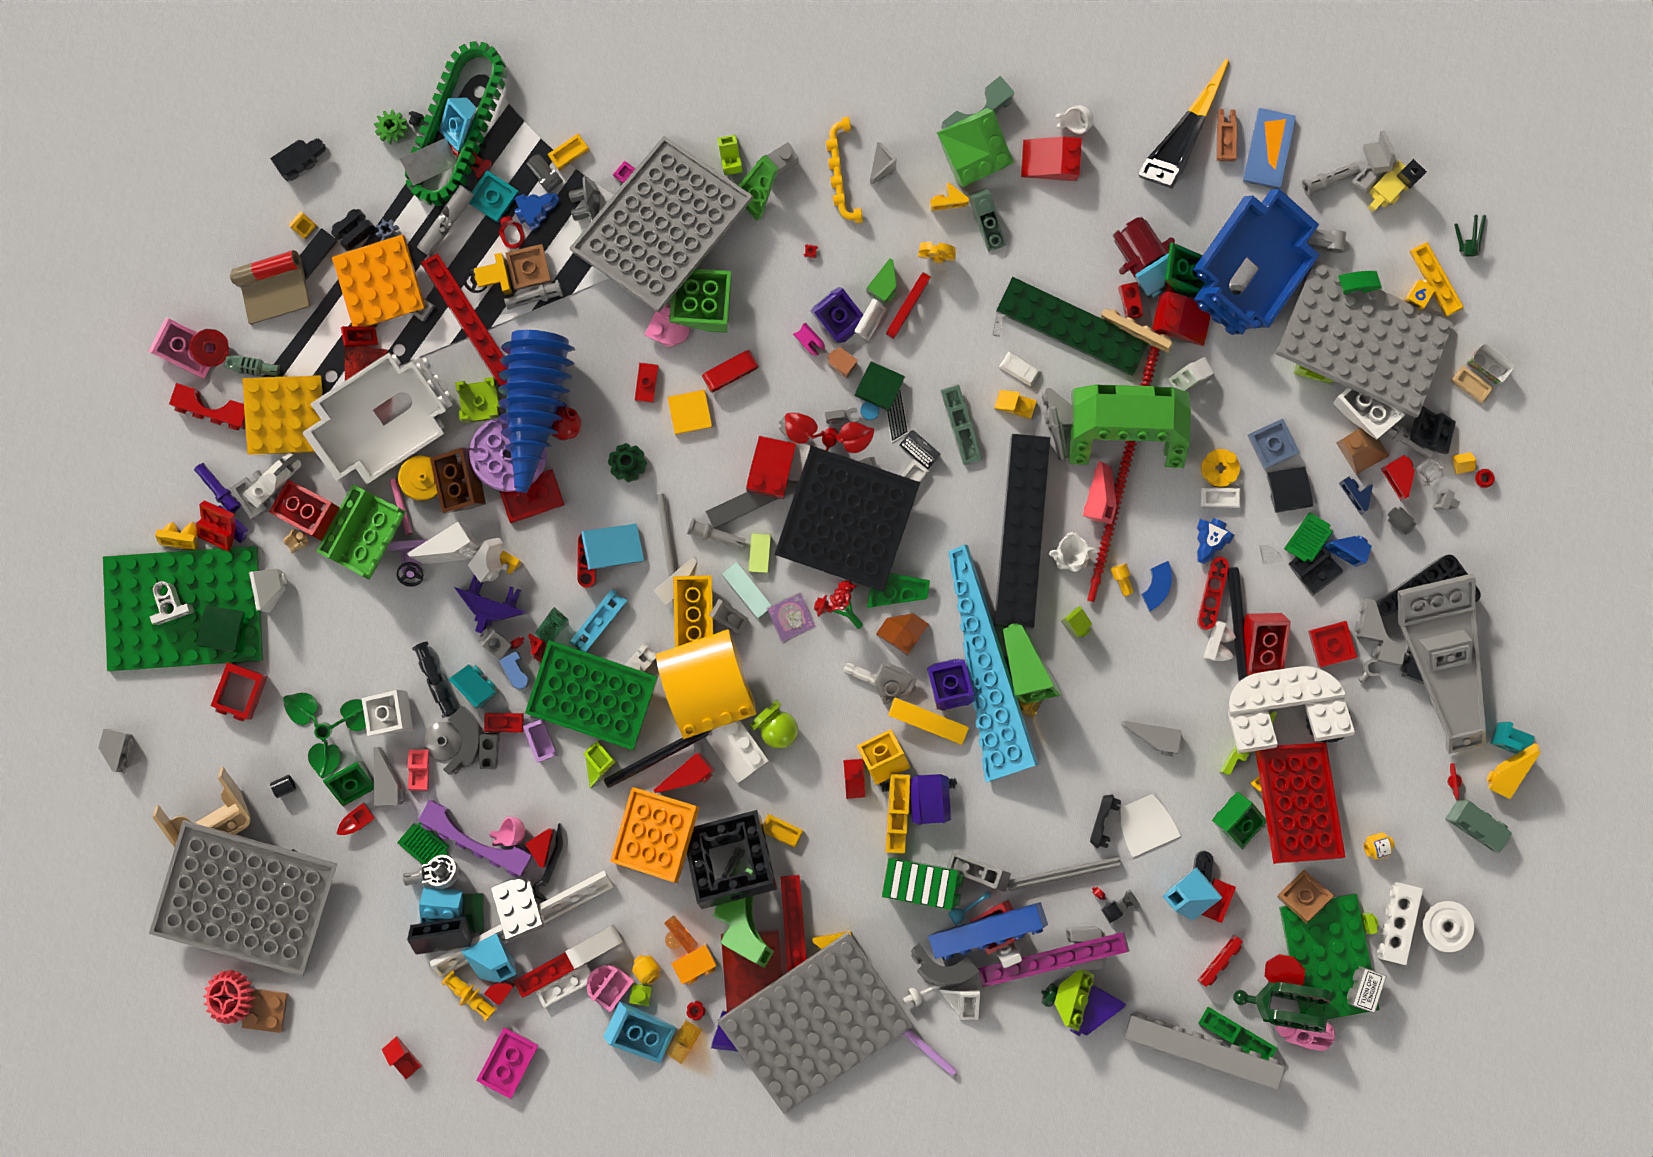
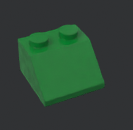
M1236 792L1212 819L1213 823L1241 849L1249 843L1267 822L1257 807L1239 792Z

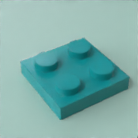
M487 170L473 189L474 197L469 202V205L498 223L514 201V197H517L519 191Z

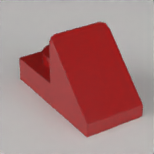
M863 759L843 760L846 799L865 797Z
M398 1036L381 1049L389 1066L394 1065L405 1079H408L422 1066Z

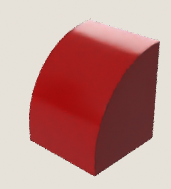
M510 981L497 982L490 986L484 995L500 1006L515 987V984Z

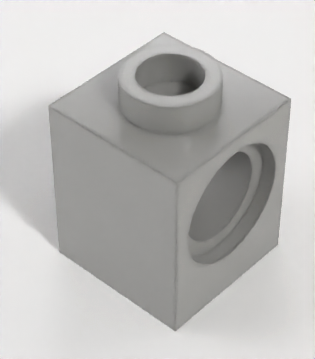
M492 627L484 630L478 640L482 647L499 660L511 647L510 642ZM497 638L496 644L490 646V641Z

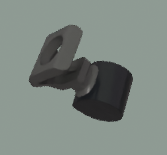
M1127 890L1125 896L1119 902L1113 900L1105 905L1101 911L1108 922L1112 923L1123 916V911L1128 909L1129 906L1138 908L1140 903L1132 891Z

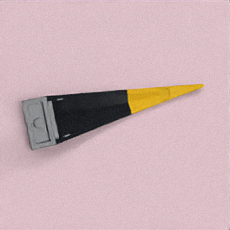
M1228 58L1225 59L1208 85L1176 126L1146 158L1138 173L1140 178L1173 189L1180 174L1183 173L1229 64Z

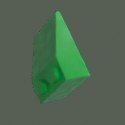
M1170 243L1165 281L1176 293L1188 298L1196 297L1206 283L1197 277L1198 274L1193 271L1203 255L1178 244Z

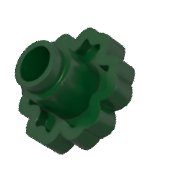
M628 443L618 445L616 452H611L608 459V464L612 467L610 470L611 474L617 480L625 479L628 483L637 481L639 474H644L646 471L647 461L643 459L645 456L644 452L637 445L632 447Z

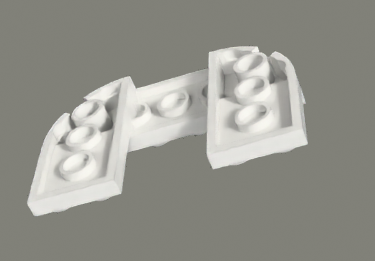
M1308 666L1261 672L1242 679L1233 689L1228 706V717L1238 754L1277 748L1278 743L1268 710L1305 705L1315 742L1354 736L1355 731L1345 702V692L1341 684L1329 673Z

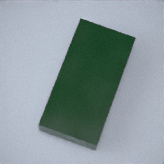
M483 893L463 894V916L468 920L474 931L473 933L484 932Z

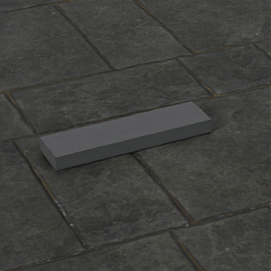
M746 492L707 510L706 513L715 529L779 498Z

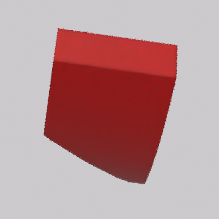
M529 633L531 653L534 659L541 663L547 643Z

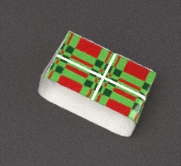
M1488 344L1478 347L1467 362V364L1495 384L1504 382L1514 368L1513 363ZM1476 354H1482L1485 357L1486 363L1484 366L1481 367L1474 361ZM1496 365L1501 369V375L1498 378L1488 372L1490 366Z

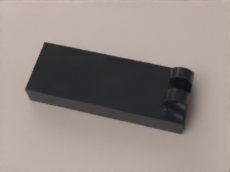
M323 228L319 230L299 255L305 280L309 278L338 242L336 238Z

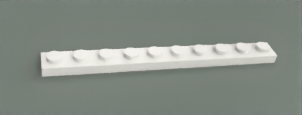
M602 871L539 904L543 923L613 888L612 881L606 872ZM500 924L473 938L471 946L496 933L504 944L508 943L505 939L502 925ZM468 947L452 949L431 960V967L441 978L452 970L454 971L466 965L468 961L462 954V950Z

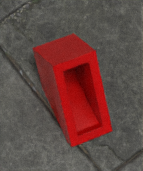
M1405 455L1381 468L1400 501L1409 497L1415 473L1412 460Z

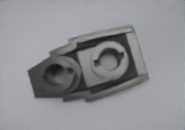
M583 177V188L569 192L571 202L575 203L581 200L586 202L585 207L572 209L571 214L574 221L588 217L592 221L599 213L600 191L594 181Z

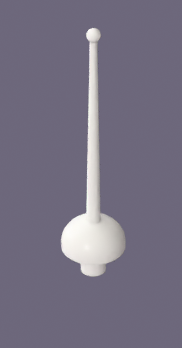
M934 985L921 992L916 988H909V995L902 998L904 1004L908 1005L913 1002L915 1007H918L922 1002L923 995L941 986Z

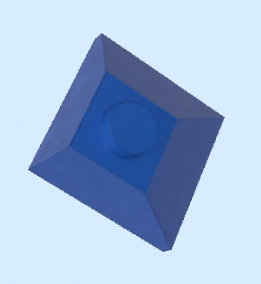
M1358 535L1357 537L1352 536L1331 541L1325 544L1324 547L1337 557L1358 567L1367 562L1372 545L1367 543L1368 540Z

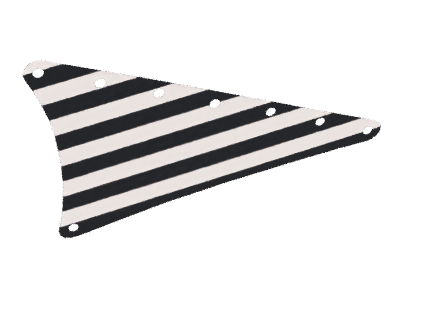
M484 74L472 77L464 86L458 98H468L477 111L482 97H476L474 89L477 86H483L486 89L490 77ZM502 93L499 101L493 99L497 107L495 111L489 110L493 117L491 122L485 121L489 126L487 132L480 131L484 136L482 144L476 142L480 147L476 155L484 161L490 160L492 166L489 172L518 190L519 194L517 196L522 194L525 196L532 194L541 196L547 193L539 183L538 178L526 164L531 157L540 154L549 167L558 173L563 183L550 192L556 193L560 201L552 210L547 212L546 218L540 222L538 228L531 231L526 222L521 224L525 236L521 247L517 249L507 248L499 235V229L502 227L500 221L498 223L468 204L433 253V255L438 253L486 329L609 279L569 249L591 223L589 217L574 221L571 214L572 209L585 207L586 202L581 200L573 203L569 198L570 191L583 188L582 178L586 176L571 164L558 171L547 155L553 149L528 126ZM439 130L433 143L445 138ZM475 163L474 165L468 164L470 168L473 166L479 169V166ZM454 167L422 181L421 185L427 190L441 189L448 183ZM471 170L469 176L463 174L467 179L465 188L470 192L473 191L480 181L476 178V173ZM405 184L382 217L385 222H389L392 219L394 225H398L400 228L396 231L397 234L405 235L422 296L435 305L426 321H422L410 313L372 325L376 329L378 345L349 351L344 346L340 327L352 326L339 280H337L273 364L280 365L278 377L321 375L323 396L390 352L393 355V347L396 344H402L405 347L404 354L397 356L401 364L418 356H423L467 338V335L421 265V262L430 258V256L417 248L420 241L447 205L444 199L442 206H435L433 203L431 206L427 205L422 200L420 201ZM597 185L600 191V212L612 198L613 194ZM515 199L502 218L511 216L513 222L520 223L514 211L518 208ZM508 225L504 230L505 239L509 244H516L520 240V233L516 226ZM375 227L362 247L381 241L382 237L376 236V233L379 232L377 227ZM391 229L385 230V234L386 232H391ZM542 244L552 281L543 285H549L559 280L563 296L549 298L546 302L542 300L508 310L504 298L529 292L532 287L514 290L505 253ZM502 253L505 257L513 293L505 295L502 291L501 283L488 285L481 293L470 292L463 284V273L470 267L495 264L494 254ZM467 272L466 281L467 284L472 288L473 284L470 281L471 276ZM477 285L475 290H482L484 286L478 287ZM328 370H334L337 373V379L334 382H328L325 379V374ZM264 375L263 377H275V376Z

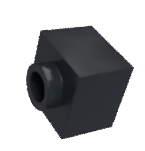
M1413 159L1396 176L1410 189L1427 171Z

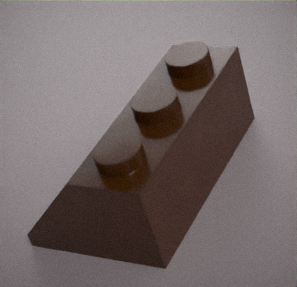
M459 448L430 458L443 514L469 510L486 504L482 482L474 473L470 463V448Z

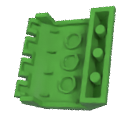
M352 484L316 552L370 580L406 511Z

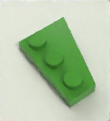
M767 154L760 158L739 184V187L753 196V200L746 209L756 221L762 218L778 172V167Z

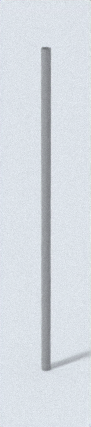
M658 494L657 501L670 577L676 572L665 496L664 494ZM701 740L694 743L695 754L698 752L703 754Z

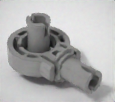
M438 855L427 864H422L419 871L404 873L403 877L406 878H403L405 886L422 882L424 887L432 886L436 889H446L456 882L460 871L458 864L450 856Z

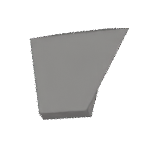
M877 142L870 184H875L896 170V157L881 142Z

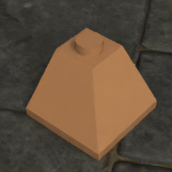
M1361 428L1336 442L1356 475L1389 456L1379 438L1376 440Z

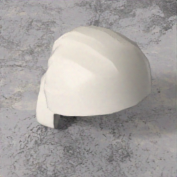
M1083 105L1073 106L1065 114L1059 113L1055 116L1057 119L1062 120L1057 124V128L1067 127L1075 134L1087 132L1093 124L1092 112Z

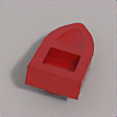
M362 803L343 818L337 829V835L352 834L361 830L376 818L367 805Z

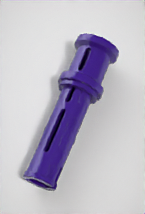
M204 463L194 468V471L214 493L216 501L221 503L227 511L235 513L241 507V503L237 502L231 495L232 492L221 485Z

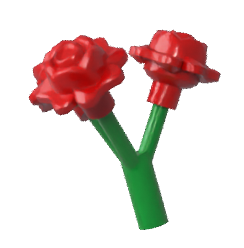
M850 580L841 581V583H838V588L834 590V594L830 596V602L827 600V595L823 598L818 597L814 605L817 616L819 617L826 611L829 613L834 612L848 617L855 627L860 629L863 623L853 613L850 600L852 599L851 593L857 585H853Z

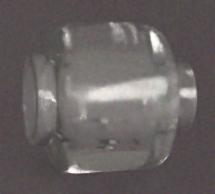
M1428 458L1416 468L1415 477L1423 486H1434L1445 476V466L1439 459Z

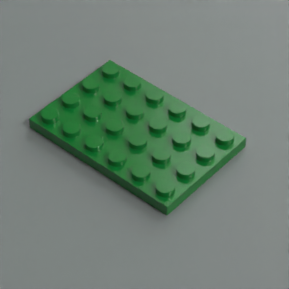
M548 640L525 714L635 750L659 676Z
M1357 894L1333 897L1307 924L1287 906L1279 907L1288 956L1295 957L1305 968V978L1302 986L1326 989L1332 993L1329 1005L1297 1001L1299 1013L1319 1016L1328 1020L1370 1012L1348 1004L1347 999L1349 989L1353 988L1355 970L1359 969V966L1372 970Z

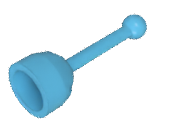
M985 892L981 898L963 910L955 908L948 912L953 923L956 926L964 920V913L983 900L990 899L991 893Z

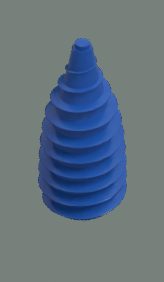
M540 330L513 331L511 333V341L505 342L501 346L502 350L508 355L502 357L500 363L508 369L500 372L499 377L507 382V384L501 385L498 390L507 398L500 400L498 405L506 410L507 413L500 415L499 420L508 425V428L503 429L501 434L508 438L510 442L505 446V449L511 452L512 459L510 463L513 465L514 488L519 493H527L530 489L539 461L543 460L541 455L544 449L552 447L547 442L549 436L559 433L552 428L554 421L563 419L556 414L557 408L567 406L566 403L559 400L560 395L570 392L562 384L564 380L573 378L565 372V367L575 364L567 358L568 352L575 351V348L569 345V340L566 337Z

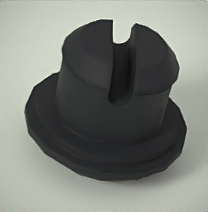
M414 111L409 112V115H411L409 123L417 127L420 126L421 119L425 118L423 114Z

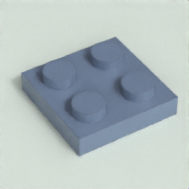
M1284 419L1248 434V438L1263 469L1300 453Z

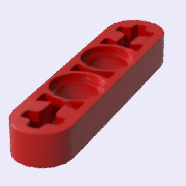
M924 272L921 273L886 332L887 336L893 339L896 337L927 286L931 276Z
M1223 557L1215 558L1210 564L1197 618V624L1203 630L1213 628L1217 620L1229 569V563ZM1219 561H1222L1221 564L1224 566V568L1220 569L1219 575L1223 576H1212V572L1215 574L1217 573L1218 567L1215 566V563H1219ZM1212 579L1219 580V589L1214 590L1211 588L1210 582ZM1212 597L1215 599L1216 605L1214 608L1206 606L1207 598ZM1203 610L1214 611V614H1209L1208 617L1211 624L1204 626L1202 619L1206 618L1207 612L1204 613Z

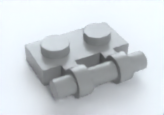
M259 470L253 473L255 481L251 482L249 478L245 477L230 487L252 520L269 510L265 504L267 501L270 500L273 505L277 498V493L275 492L256 508L243 496L244 492L257 482L262 475Z

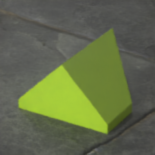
M598 741L583 753L586 759L589 787L591 788L617 763L613 756Z

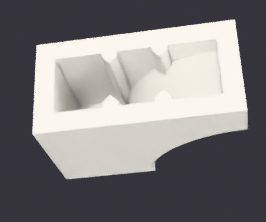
M499 537L486 540L468 564L480 583L495 580L503 568L500 563V549L503 542Z

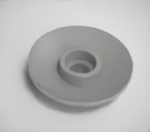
M449 722L433 724L424 735L425 750H429V755L434 759H451L461 749V734ZM441 737L445 739V743L442 745L439 744V738Z

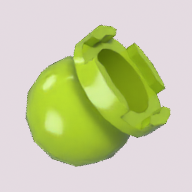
M777 699L769 708L761 712L749 726L754 731L757 728L760 729L762 739L770 747L784 749L792 745L797 739L798 725L793 716L787 712L780 711L779 708L782 704Z

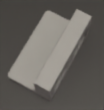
M1385 130L1380 131L1379 142L1364 144L1363 147L1365 156L1374 174L1393 171L1395 151Z

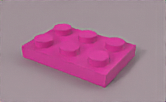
M504 1027L476 1081L511 1099L539 1044Z

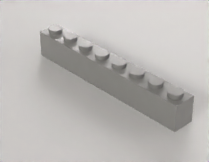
M1136 1012V1015H1130L1124 1035L1125 1039L1277 1090L1279 1088L1285 1066L1280 1064L1281 1060L1269 1057V1060L1261 1058L1262 1054L1250 1050V1053L1242 1051L1240 1046L1231 1044L1228 1047L1223 1045L1224 1041L1212 1038L1210 1041L1204 1039V1035L1193 1031L1192 1034L1185 1032L1183 1027L1174 1025L1171 1028L1166 1026L1167 1022L1155 1019L1153 1022L1147 1020L1148 1016Z

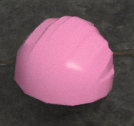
M505 818L500 830L492 831L489 835L491 838L496 839L493 841L492 846H499L501 844L504 846H514L522 843L526 832L525 826L519 818Z

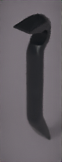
M558 823L556 845L542 880L537 881L533 886L535 896L544 901L548 899L543 893L539 892V886H546L549 883L563 848V835L560 823Z

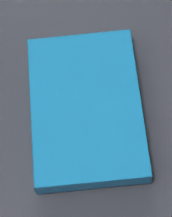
M637 524L581 532L588 570L644 561Z

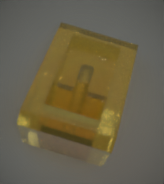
M685 1020L665 1054L682 1064L702 1029Z

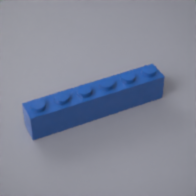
M1039 902L938 931L929 935L928 938L935 959L942 957V960L954 957V953L960 952V955L972 952V948L977 947L978 950L988 948L989 944L993 942L999 945L1007 942V938L1013 937L1014 940L1025 937V933L1032 932V935L1041 933L1043 928L1048 925L1042 904Z

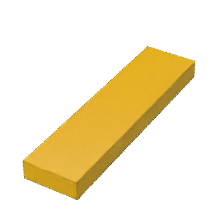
M1428 242L1410 250L1409 253L1423 278L1430 282L1432 287L1436 288L1433 295L1445 317L1464 308Z

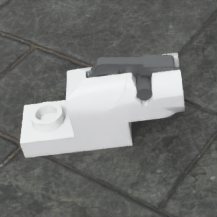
M286 453L262 474L258 481L244 492L243 496L258 508L301 467V462L292 453Z

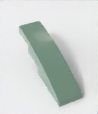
M957 384L941 389L946 412L963 465L982 460L960 385Z

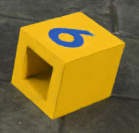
M1419 279L1413 284L1404 301L1422 310L1427 305L1436 288L1432 287L1430 282Z

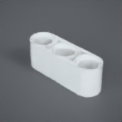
M612 925L565 952L573 968L576 969L623 941L615 926Z

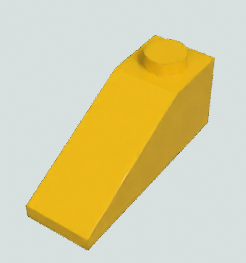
M1536 743L1532 744L1497 765L1494 771L1491 770L1487 776L1489 789L1511 799L1540 755L1539 745Z

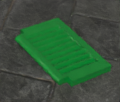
M1309 512L1284 550L1303 562L1307 560L1313 562L1334 531L1330 529V524Z
M421 822L417 825L413 823L397 842L421 864H427L438 855L449 854L446 851L449 845L434 832L421 827Z

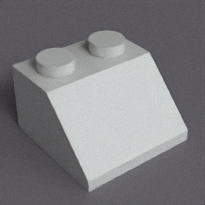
M394 690L362 698L368 736L413 729L407 691Z

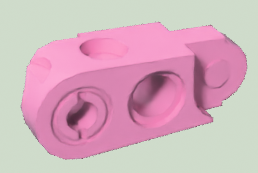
M1327 1023L1326 1031L1322 1033L1276 1025L1277 1032L1280 1036L1285 1037L1287 1042L1311 1050L1325 1051L1335 1040L1334 1027Z

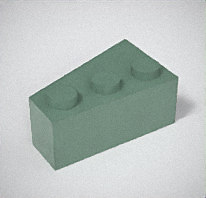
M1467 799L1457 800L1445 820L1493 852H1501L1512 835L1506 824L1500 821L1497 822L1492 818V815L1481 810Z

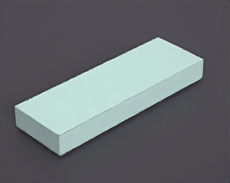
M737 562L722 573L757 618H760L768 611L767 608L772 606Z

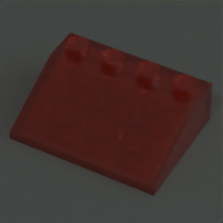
M779 929L758 931L765 944L774 950L765 968L722 945L727 1012H730L783 976Z

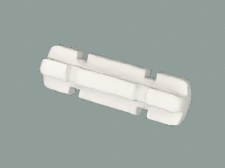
M846 663L844 667L845 673L853 674L854 677L866 682L869 681L870 684L876 686L874 682L876 674H871V672L858 666L854 667L851 663Z

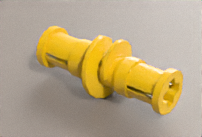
M452 970L441 984L443 986L446 985L457 997L461 998L460 1006L467 1003L486 1022L497 1008L495 1006L492 1007L482 996L478 995L480 988L473 991L474 984L469 987Z

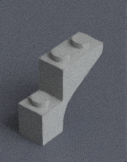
M1369 598L1364 599L1359 605L1358 612L1361 615L1360 620L1355 625L1356 637L1378 642V645L1376 644L1374 648L1376 660L1397 666L1403 665L1406 646L1392 641L1387 636L1376 601Z

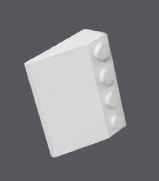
M457 522L407 554L423 564L472 560L481 546L472 531Z

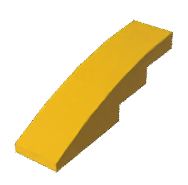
M894 698L888 713L890 717L960 745L963 744L969 727L898 698Z
M890 774L885 853L905 854L910 775Z

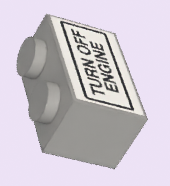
M1359 966V969H1356L1353 975V988H1350L1347 994L1348 1004L1375 1013L1387 975Z

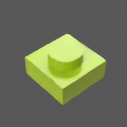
M1370 912L1362 913L1361 918L1365 933H1378L1377 927H1379L1377 917Z
M633 983L629 1003L649 1006L652 986Z

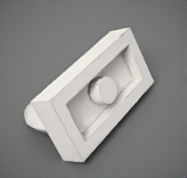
M1220 621L1215 623L1203 659L1227 661L1234 658L1230 650L1220 644V642H1230L1236 638L1233 631L1225 626L1226 623Z

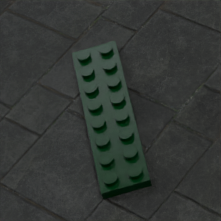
M1013 276L996 312L1131 376L1134 375L1148 346V343L1123 331L1116 325Z

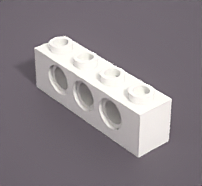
M1398 882L1391 886V901L1385 911L1387 920L1381 929L1383 938L1377 947L1378 958L1403 965L1407 964L1423 888ZM1404 898L1406 900V907L1401 909L1399 902ZM1397 918L1402 920V925L1399 928L1395 926ZM1393 937L1398 939V944L1395 947L1391 946V939Z

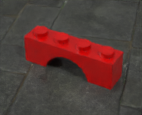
M179 383L175 384L169 405L175 407L174 411L185 414L186 411L193 413L192 417L201 420L207 417L211 419V423L221 425L223 422L229 424L228 428L239 431L240 428L246 430L243 403L229 400L221 408L208 409L201 401L200 391Z

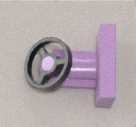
M428 540L394 541L388 545L389 551H400L401 565L398 567L396 574L401 584L414 587L423 581L424 571L421 567V562L409 557L407 553ZM400 569L402 570V574H404L401 578L399 576ZM406 578H408V579H414V578L420 579L418 582H415V583H407V582L403 581V580H405Z

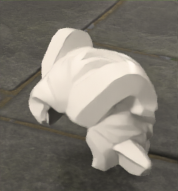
M1070 532L1061 540L1056 550L1050 551L1049 555L1053 556L1058 569H1069L1072 572H1077L1081 568L1087 567L1091 555L1097 553V549L1088 547L1086 541L1080 538L1076 532Z

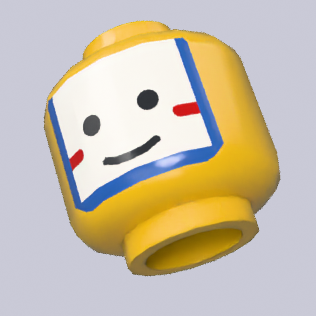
M1384 832L1368 836L1366 842L1363 843V847L1368 857L1379 860L1391 856L1392 848L1395 847L1392 837H1388Z

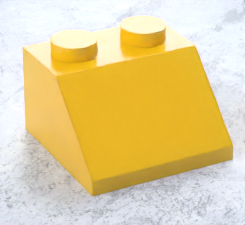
M891 729L857 745L875 785L890 779V774H900L910 769L905 754Z

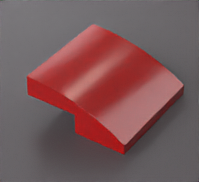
M204 500L199 504L201 519L196 522L198 538L229 552L232 548L235 534V514Z

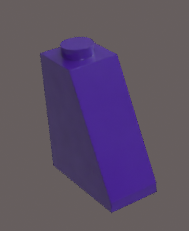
M1092 985L1079 1032L1070 1029V1031L1078 1036L1081 1034L1087 1036L1122 1010L1126 1003Z

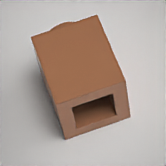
M841 347L837 350L833 349L827 357L829 359L828 366L845 378L849 376L858 363L855 357Z

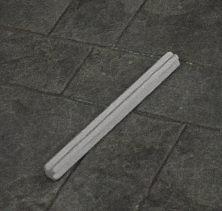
M1119 857L1011 879L1008 882V889L1012 891L1121 867V861Z

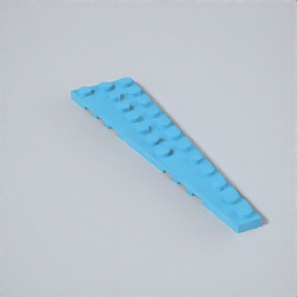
M963 545L948 552L952 577L954 579V590L958 597L957 608L962 622L960 627L965 641L963 646L967 670L974 693L973 708L976 710V727L979 728V745L982 747V764L986 783L1039 764L1018 699L1015 696L1013 683L969 546Z

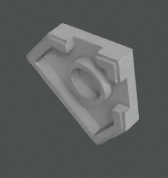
M882 663L874 678L883 705L890 703L894 698L908 696L917 680V677L907 673L906 669L890 663L888 665Z

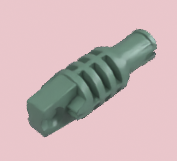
M227 356L225 360V368L239 373L255 376L265 374L278 377L280 373L278 371L280 370V365L264 363L261 359L245 356Z

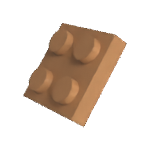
M542 244L505 253L514 290L552 282Z
M1305 870L1277 896L1281 902L1306 924L1334 897L1332 893Z
M253 988L254 991L251 994L255 999L251 1000V1003L254 1006L249 1008L250 1013L245 1015L242 1028L281 1033L288 993Z

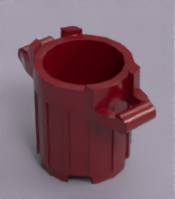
M1143 217L1133 219L1126 224L1127 227L1121 232L1117 230L1113 234L1114 242L1128 262L1119 269L1121 275L1130 271L1135 278V274L1166 254H1169L1170 243H1175V239L1172 237L1161 243L1147 220H1144Z

